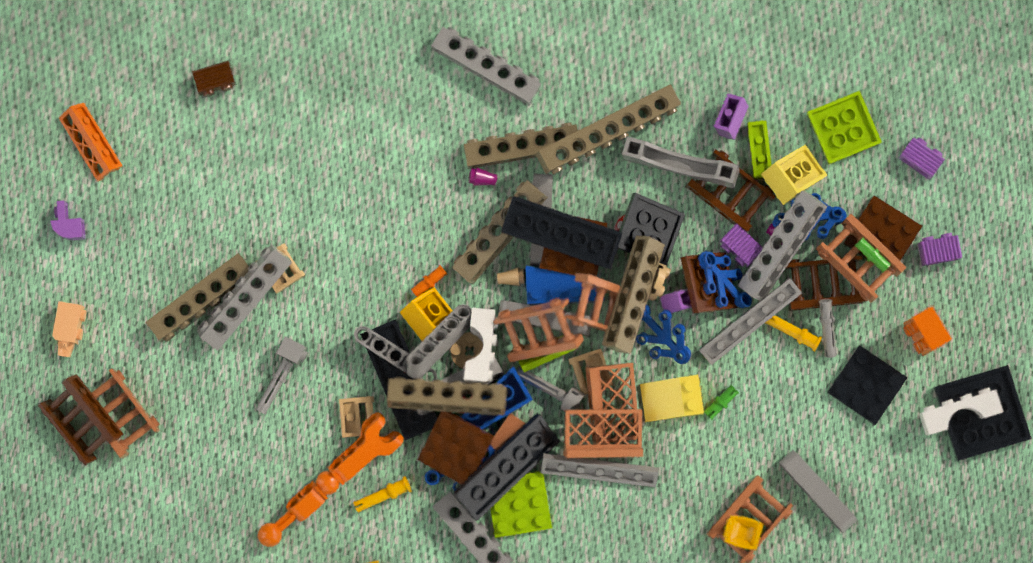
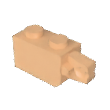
M58 302L52 336L58 341L59 356L71 357L75 344H78V340H82L83 329H81L82 321H85L87 311L84 310L85 307L82 305Z

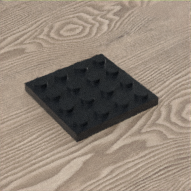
M1008 365L933 387L939 407H942V402L953 399V402L961 401V396L971 394L974 397L979 395L978 391L990 388V391H997L1003 409L1002 413L982 419L975 412L968 409H959L953 413L948 423L947 432L956 461L1032 439Z

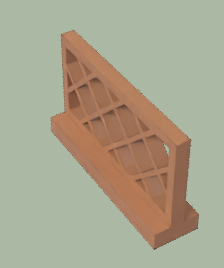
M632 362L585 367L589 409H607L608 406L611 409H615L610 404L616 396L624 401L619 409H624L627 404L632 409H637L634 366ZM629 367V376L624 381L617 373L621 368ZM600 370H608L612 373V376L606 383L600 379ZM614 377L623 382L617 391L609 386ZM625 385L631 389V394L627 399H624L619 394ZM606 387L614 393L608 402L602 398V392ZM637 413L631 414L628 419L625 418L632 426L637 421ZM597 414L590 416V423L594 427L601 420ZM614 414L610 421L606 419L612 427L614 426L612 422L616 419L617 415ZM603 422L596 430L604 436L609 426L607 424L605 426ZM624 423L620 429L616 428L615 430L619 434L624 435L622 431L627 425ZM594 431L592 433V443L596 444L601 438ZM615 434L613 438H607L606 440L609 443L617 442L620 437ZM637 435L627 436L625 440H637Z
M642 409L565 410V448H563V456L566 458L643 457ZM637 413V421L631 426L625 418L629 414ZM570 414H578L582 418L575 427L570 423ZM592 414H597L601 420L593 427L587 419ZM611 414H616L620 420L612 427L606 419ZM584 422L592 428L585 436L577 430ZM603 422L611 428L604 436L596 430ZM622 422L630 428L623 436L615 430ZM595 431L601 439L596 444H590L587 438ZM614 431L620 439L615 444H610L606 438ZM631 431L637 435V444H629L625 440ZM576 432L582 439L577 444L570 445V436Z

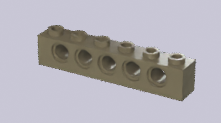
M564 123L558 128L546 126L541 131L529 129L523 131L524 134L518 135L512 132L505 134V137L501 138L489 136L484 141H478V139L468 140L464 144L467 167L471 169L535 158V154L539 150L556 142L554 137L557 134H561L565 138L577 132V124ZM541 137L546 140V143L543 146H538L535 140ZM519 141H525L527 147L519 149L516 144ZM574 143L572 145L575 151L580 150L578 144ZM501 144L508 146V150L504 153L499 152L497 149ZM483 147L488 148L490 151L486 156L479 154V150Z
M528 180L522 182L514 194L516 197H526L528 201L540 205L548 198ZM512 196L504 202L502 210L497 211L492 216L490 224L488 226L485 225L479 231L477 239L472 240L467 245L465 253L459 255L454 261L452 268L471 284L477 281L514 238L503 233L498 236L495 235L496 228L503 226ZM489 241V248L483 250V243ZM476 255L477 262L474 265H471L470 259L472 256Z
M636 236L602 342L603 346L619 353L631 354L665 246L649 236Z
M239 253L147 320L146 324L159 341L163 342L165 340V342H168L175 336L174 333L177 330L181 329L182 331L190 325L189 321L196 317L198 319L202 317L208 307L212 306L213 308L221 302L220 298L226 295L227 292L232 291L236 287L237 280L247 274L248 264ZM232 271L236 272V279L229 281L227 278L228 274ZM215 283H221V290L219 292L212 291V286ZM204 294L206 296L205 302L198 304L197 297ZM184 306H189L190 313L185 316L182 315L181 309ZM173 317L175 319L174 325L167 327L166 320Z
M402 377L389 379L387 403L388 408L505 415L507 391L506 386L501 384L483 385L479 382L464 384L461 381L445 383L442 380L430 382L419 378L406 380ZM406 390L413 391L411 395L403 394ZM427 391H430V392L433 393V394H432L431 396H429V397H426V396L423 395V394H424L425 392H427ZM444 393L452 394L449 398H445L442 395ZM464 394H470L472 396L470 399L462 398ZM485 395L491 397V399L487 401L481 398Z

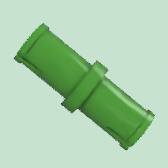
M863 237L855 244V247L867 257L866 260L868 262L871 261L882 273L891 265L878 253L879 250L877 248L874 249Z
M730 385L720 396L715 397L716 400L704 410V413L713 420L723 408L726 409L728 407L727 404L739 392Z

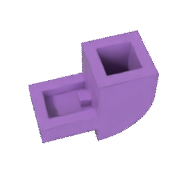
M64 200L57 201V206L54 207V214L58 220L50 221L53 230L67 240L86 239L84 220L82 218L69 219L68 203Z

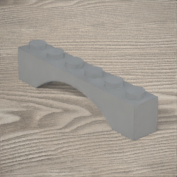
M628 136L622 152V156L626 161L730 188H735L740 171L739 166L736 164L684 155Z

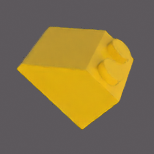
M434 287L413 299L399 313L421 341H423L453 310Z

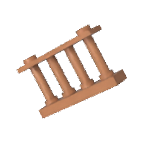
M850 214L841 223L844 229L828 245L822 242L816 250L823 260H827L860 292V296L864 300L872 303L878 297L875 291L890 275L897 277L907 267L862 223ZM849 234L857 238V241L863 237L874 249L877 248L879 250L878 253L891 263L870 286L861 277L874 265L871 261H866L856 272H853L847 266L860 252L857 247L854 246L842 259L833 252Z
M576 273L574 281L582 283L581 287H583L576 316L566 315L565 318L573 321V325L580 327L586 325L606 332L620 285L589 274ZM596 288L595 292L597 294L591 319L588 320L584 318L590 289ZM608 292L611 298L603 325L598 323L604 294Z
M556 298L545 304L513 311L506 309L499 312L498 317L493 322L495 325L505 324L513 344L512 350L507 355L509 362L577 349L584 341L582 334L574 335V333H571L563 313V309L569 303L568 298L563 300ZM555 312L564 334L563 337L557 338L553 335L546 313ZM538 315L547 338L546 341L540 342V340H537L528 317ZM521 319L530 341L529 344H520L512 321Z
M111 368L109 372L113 377L91 393L95 398H98L118 383L124 392L103 407L107 413L111 412L130 398L135 408L116 421L115 424L120 429L140 413L147 421L146 424L126 439H121L120 441L118 439L109 443L118 456L123 459L129 455L127 452L129 445L150 429L158 433L160 431L158 428L160 424L154 416L150 417L124 383L123 380L126 378L121 371Z
M756 475L706 534L711 539H714L716 536L724 541L725 529L723 527L727 524L730 516H738L736 512L741 507L748 510L767 527L766 531L760 536L759 547L782 519L786 520L792 514L791 508L793 505L789 503L784 507L762 488L763 485L761 483L763 479ZM752 493L759 494L780 513L773 522L750 503L749 497ZM727 543L742 557L739 563H750L755 557L753 554L755 550L749 549L746 551L744 548Z

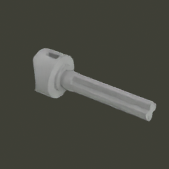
M521 367L517 368V373L523 381L562 401V411L580 410V401L585 396V393L574 387L566 392L529 371L523 372Z

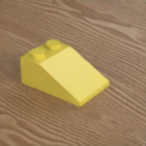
M806 145L778 160L761 174L783 205L796 198L802 190L806 191L827 176Z
M698 375L640 384L645 422L704 414Z

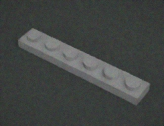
M789 277L700 348L699 351L711 365L802 294V292Z
M543 453L541 473L656 487L659 468L585 458H566L565 456Z

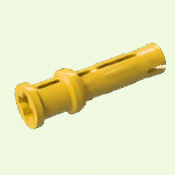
M775 315L765 322V324L797 339L796 342L798 344H804L812 348L813 352L816 351L823 338L808 332L806 328L802 330Z
M403 476L401 480L395 483H388L386 488L353 501L354 506L363 504L356 508L359 513L389 498L397 499L398 495L405 492L410 493L412 489L407 477Z

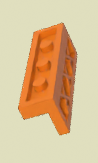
M84 102L70 106L59 117V120L97 182L101 181L110 172L119 170L123 166ZM69 115L73 120L72 125H70L69 121L67 120V117ZM78 132L82 135V141L78 138ZM88 148L92 151V157L88 154ZM97 163L100 164V166L103 169V172L101 174L97 169Z

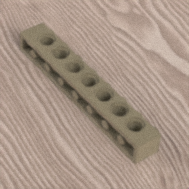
M670 84L539 150L535 155L545 174L552 172L554 175L563 170L562 166L566 164L572 166L580 161L578 158L584 155L586 158L596 153V149L600 147L605 149L611 146V141L617 138L621 141L629 136V132L634 130L637 133L645 128V124L649 122L654 124L661 120V116L665 114L670 116L676 113L681 102ZM655 102L662 105V110H658L655 107ZM638 111H644L646 118H641ZM622 119H627L630 126L623 125ZM606 127L613 129V135H609L606 132ZM589 135L595 136L597 143H592L589 140ZM574 143L580 146V152L573 149L572 145ZM556 152H561L564 155V160H559L556 157Z

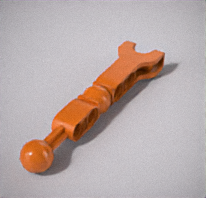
M380 412L372 414L362 423L360 437L327 467L329 471L321 472L316 478V483L311 481V483L307 484L290 499L286 505L288 511L275 523H265L258 530V540L266 547H274L279 544L282 538V531L294 520L297 519L299 522L306 520L328 499L327 495H332L339 489L340 483L344 485L345 482L354 477L376 456L391 455L403 443V436L397 431H392L386 436H379V431L385 425V417Z

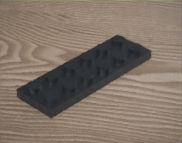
M514 195L512 196L500 232L609 270L612 268L623 234L617 230Z
M396 319L371 329L410 354ZM367 331L360 334L363 341L369 336ZM377 341L374 345L377 351H381L385 347L383 341ZM367 349L386 397L388 396L389 379L402 377L406 380H414V378ZM394 351L391 354V360H400L401 353ZM406 390L403 394L411 395L413 391ZM391 408L405 441L432 430L438 419L435 411L420 415L416 409Z
M536 413L462 483L453 494L473 519L478 521L543 459V453L548 454L560 440L541 415Z

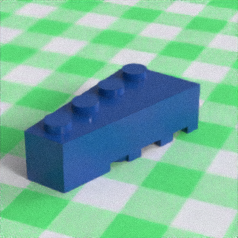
M526 266L527 305L545 304L556 298H560V300L568 298V304H579L583 289L581 287L582 283L574 281L575 275ZM596 288L590 289L587 303L595 302Z
M513 366L495 383L506 386L505 415L464 413L461 418L484 429L533 399ZM485 395L481 399L487 401L490 400L491 397Z

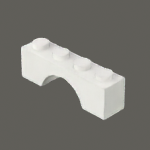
M472 308L470 331L482 341L483 349L477 357L466 361L464 384L479 382L483 385H488V382H492L493 370H490V364H494L495 359L492 346H496L497 335H494V328L498 329V324L495 325L493 322L497 318L495 310Z
M990 388L978 391L979 395L974 397L971 394L961 396V401L953 402V399L942 402V407L935 408L932 405L923 408L924 412L919 413L926 436L947 430L950 417L959 409L971 410L981 419L1002 413L1003 409L997 391H990Z

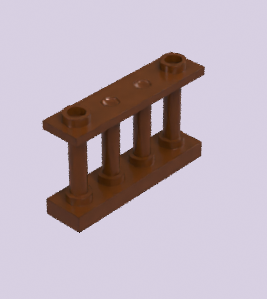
M714 150L712 155L716 158L715 160L734 164L728 159L729 156L724 151ZM739 168L738 176L746 181V183L729 204H724L720 201V195L727 188L726 186L719 185L714 192L711 191L710 193L705 189L707 181L690 180L686 188L733 225L738 224L746 232L752 227L750 219L765 200L769 199L772 202L776 197L770 187L767 185L762 186L741 168ZM751 187L755 188L761 193L744 215L739 216L735 213V207Z
M856 255L848 263V267L853 272L857 271L856 262L862 260V255ZM793 259L785 268V270L791 269L792 281L801 291L799 268L810 267L813 288L811 300H804V297L800 294L788 304L789 311L820 308L819 300L831 299L832 307L867 302L860 296V292L852 284L850 295L843 296L840 293L838 271L827 260L800 262L799 259ZM829 265L833 293L829 298H823V295H821L818 266Z
M75 374L62 382L66 390L54 401L49 399L38 406L71 447L78 459L86 466L97 460L93 453L105 441L111 443L118 440L124 434L80 377ZM69 396H72L77 405L64 416L58 407ZM83 410L89 417V420L76 432L70 422ZM95 425L101 435L88 447L82 437Z

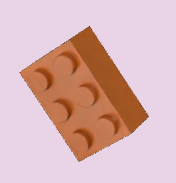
M933 306L904 322L905 326L903 329L906 335L912 337L915 342L913 346L918 354L921 353L922 356L952 340Z

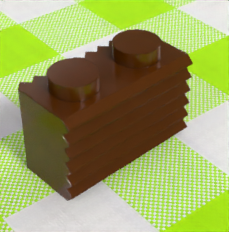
M229 60L192 71L200 96L209 97L215 94L214 91L221 89L223 92L233 89V86L237 85Z

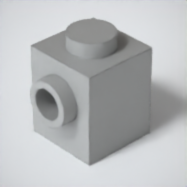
M285 336L276 354L299 365L300 362L303 363L308 352H306V346Z

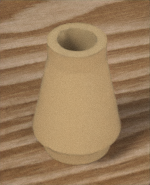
M517 267L497 273L498 284L515 286L525 284V270Z

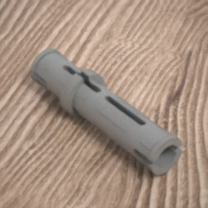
M822 299L819 300L821 312L819 321L822 324L824 356L831 358L837 356L834 332L835 316H833L832 300Z
M283 358L276 373L272 374L273 378L258 406L255 408L256 410L266 415L282 384L286 383V377L294 365L293 363ZM282 370H284V372H283L281 378L279 379L277 385H275V383H276L278 377L280 376ZM272 388H274V390H273L271 396L269 397L267 403H265V401H266L268 395L270 394Z

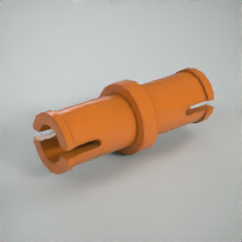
M439 265L428 276L425 275L421 282L411 288L412 292L418 297L430 288L433 289L435 284L447 275V272Z

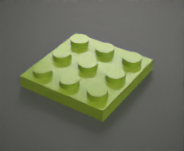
M860 90L806 113L828 165L882 143Z
M541 471L526 474L490 508L495 538L552 529L544 474Z

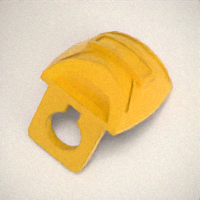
M730 516L724 533V541L740 548L757 550L763 523L747 517Z

